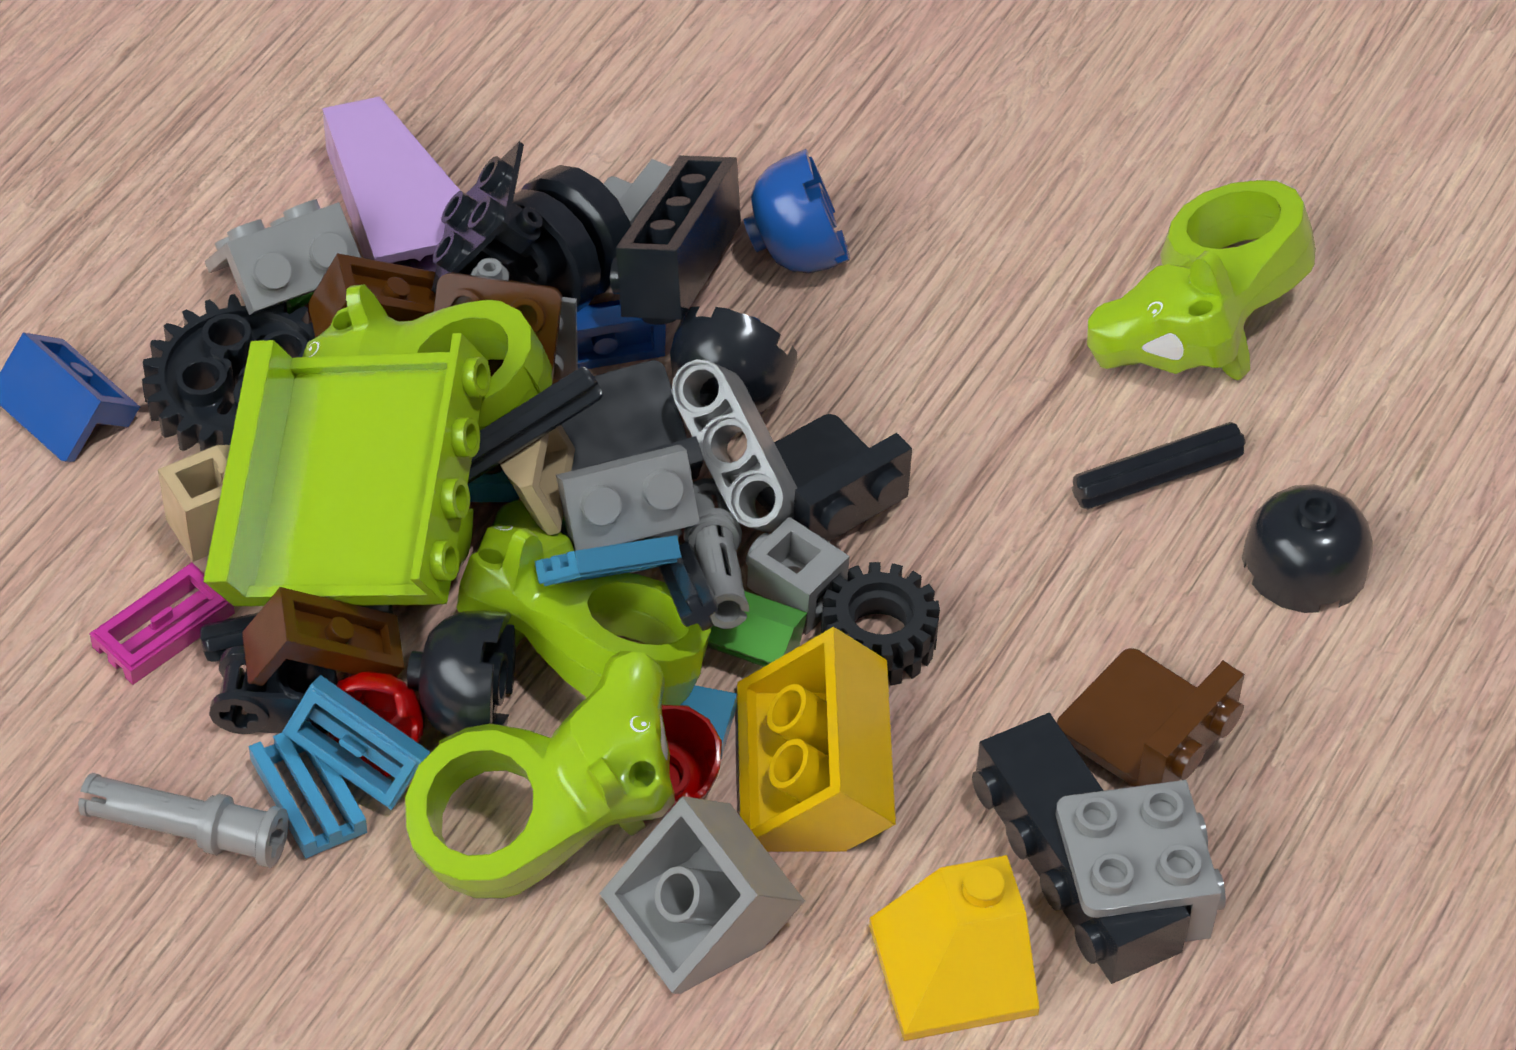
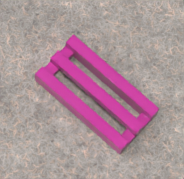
M191 562L90 632L91 644L99 654L103 652L107 654L108 662L116 670L121 667L125 678L134 685L200 638V628L204 624L226 620L235 614L234 606L203 582L205 574ZM193 589H198L197 592H195L193 595H191L183 602L175 606L173 609L172 607H170V605L181 599L183 596L191 592ZM150 620V625L124 643H119L120 640Z

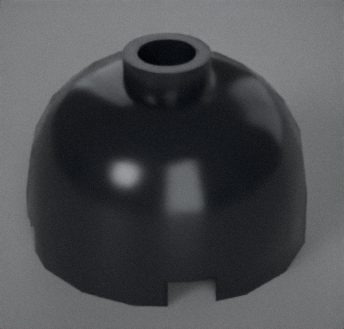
M700 306L689 308L683 319L680 320L670 350L673 379L677 371L686 363L696 359L708 360L736 373L740 377L759 414L780 399L790 382L798 362L797 351L794 347H791L787 355L777 346L781 334L751 316L727 308L715 307L711 317H696ZM716 377L708 379L700 390L699 398L703 407L710 405L718 395L719 384Z
M1315 484L1294 485L1268 498L1255 512L1245 540L1242 560L1244 568L1247 565L1248 570L1254 576L1252 585L1260 595L1282 608L1302 613L1319 612L1321 604H1332L1340 600L1339 607L1350 603L1364 588L1373 554V540L1366 518L1350 498L1328 487Z
M487 610L463 611L445 618L429 633L423 652H411L407 670V687L419 692L423 714L431 725L444 735L450 736L465 728L486 724L507 726L509 714L496 713L497 707L503 704L505 694L513 693L516 643L514 625L507 624L511 618L509 612Z

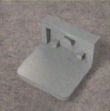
M317 199L311 200L284 211V217L271 222V227L264 228L262 220L259 219L228 231V237L215 243L217 251L205 261L208 272H216L230 266L249 315L314 292L337 253L361 258L339 202L320 209Z
M680 444L556 475L563 509L560 532L570 538L574 551L622 544L641 538L648 540L674 535L679 537L682 534L681 528L700 524L687 450Z
M1187 780L1062 797L1058 801L1055 815L1081 908L1086 915L1099 918L1184 906L1190 914L1185 942L1211 938L1217 910L1225 908V887L1220 871L1213 867L1208 851L1206 824L1202 814L1196 812Z

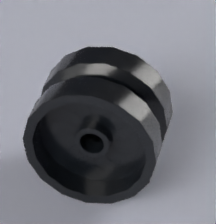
M558 165L542 172L526 183L521 191L514 194L513 203L522 209L525 207L535 209L542 217L543 224L540 227L539 238L519 254L517 259L507 265L509 281L555 287L561 292L562 297L577 299V312H579L591 302L594 296L605 293L611 288L610 272L613 259L617 257L616 247L631 227L630 220L612 192L599 179L580 168Z

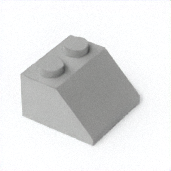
M684 796L678 800L599 893L666 986L674 994H681L763 950L805 902L730 803Z

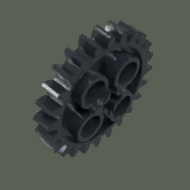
M231 294L228 299L227 308L219 309L209 299L205 301L206 314L200 317L187 309L182 311L183 328L166 323L163 326L166 341L152 340L150 342L152 358L143 359L145 378L142 379L145 402L148 403L151 421H160L162 436L167 438L177 434L179 449L182 451L193 447L197 443L200 444V451L216 445H230L251 341L274 340L292 358L302 357L307 343L316 338L312 322L309 323L307 307L303 306L289 314L287 313V304L284 302L249 315L246 306H241L238 297L235 294Z

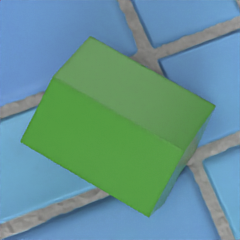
M744 591L749 604V612L744 611L747 614L746 620L739 626L731 629H722L713 625L710 628L711 633L708 640V646L711 649L764 667L800 646L807 612Z

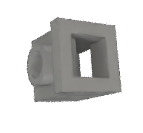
M788 517L771 534L764 533L759 536L750 547L746 557V564L748 565L747 587L761 597L807 612L803 633L807 635L822 620L823 598L827 589L832 591V581L838 575L847 580L850 556L791 517Z

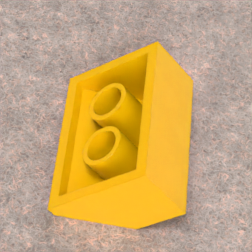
M833 626L737 682L740 817L767 852H846L896 825L888 670L885 658Z

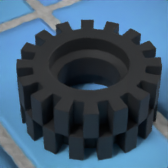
M869 562L867 574H863L859 565L848 569L847 580L838 575L832 581V591L827 589L823 598L821 633L834 626L887 660L890 685H897L902 683L903 671L913 679L921 673V663L928 667L933 659L939 624V600L934 601L935 591L930 584L921 587L922 576L915 571H912L907 578H903V566L892 563L890 573L881 572L880 562ZM870 614H885L898 619L905 627L890 634H875L863 630L855 621Z

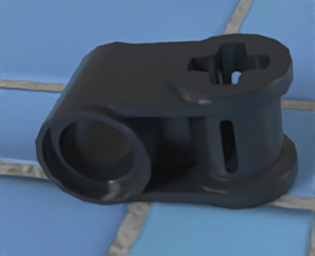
M244 646L231 647L226 649L220 657L219 672L223 680L220 694L216 695L211 701L209 716L217 726L232 733H282L308 688L320 675L334 685L338 684L336 670L285 659L263 686L248 683L247 669L244 671L241 668L242 665H246ZM244 709L247 714L243 715L242 710ZM309 717L306 720L307 722L310 721L314 727L324 734L329 732Z

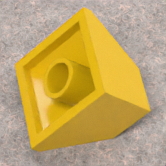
M1007 855L940 867L869 918L870 931L903 1041L1039 1015L1040 1007L1027 915Z

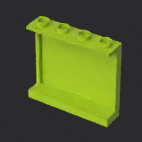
M453 333L450 352L292 358L274 340L251 341L203 582L233 606H264L279 587L354 605L447 604L451 580L456 578L459 570L460 560L457 543L461 519L467 515L470 506V492L467 484L472 457L478 453L480 447L478 420L482 397L488 393L491 380L488 360L462 333Z

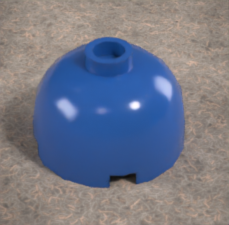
M804 149L784 157L767 167L756 180L751 193L753 215L744 219L748 236L755 251L759 252L767 248L778 265L792 272L814 273L827 270L850 261V254L843 231L835 232L834 230L837 224L833 214L835 209L813 158L808 155V150Z

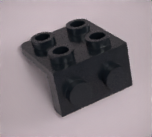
M656 360L594 376L601 387L603 397L600 401L562 424L563 429L575 447L571 471L679 444L687 450L692 480L698 478L704 461L697 436L691 438L686 436L678 407L673 398L666 369L661 362Z
M826 414L774 442L797 486V489H795L793 519L827 542L908 497L912 447L897 432L869 448L838 416ZM769 486L758 494L756 500L769 513L772 511L776 496L773 488Z

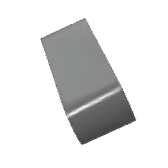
M696 359L686 363L677 371L673 379V398L692 437L697 436L703 459L731 514L739 523L756 530L772 533L788 517L792 519L794 517V498L797 486L740 377L736 373L708 360ZM716 377L719 384L718 395L715 401L703 407L699 398L700 390L708 379ZM743 431L747 439V449L739 460L731 462L727 454L728 443L736 433ZM771 486L776 496L775 505L767 516L760 518L755 509L756 498L764 488Z

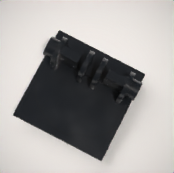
M519 141L502 158L495 156L490 159L482 169L477 183L466 194L462 191L457 192L446 205L441 217V221L446 224L443 239L438 244L433 255V263L437 264L432 286L434 293H436L437 282L442 275L450 272L471 275L478 263L486 258L497 259L507 268L508 264L517 259L519 254L539 238L540 227L543 224L540 214L531 207L522 209L513 203L524 148L522 142Z

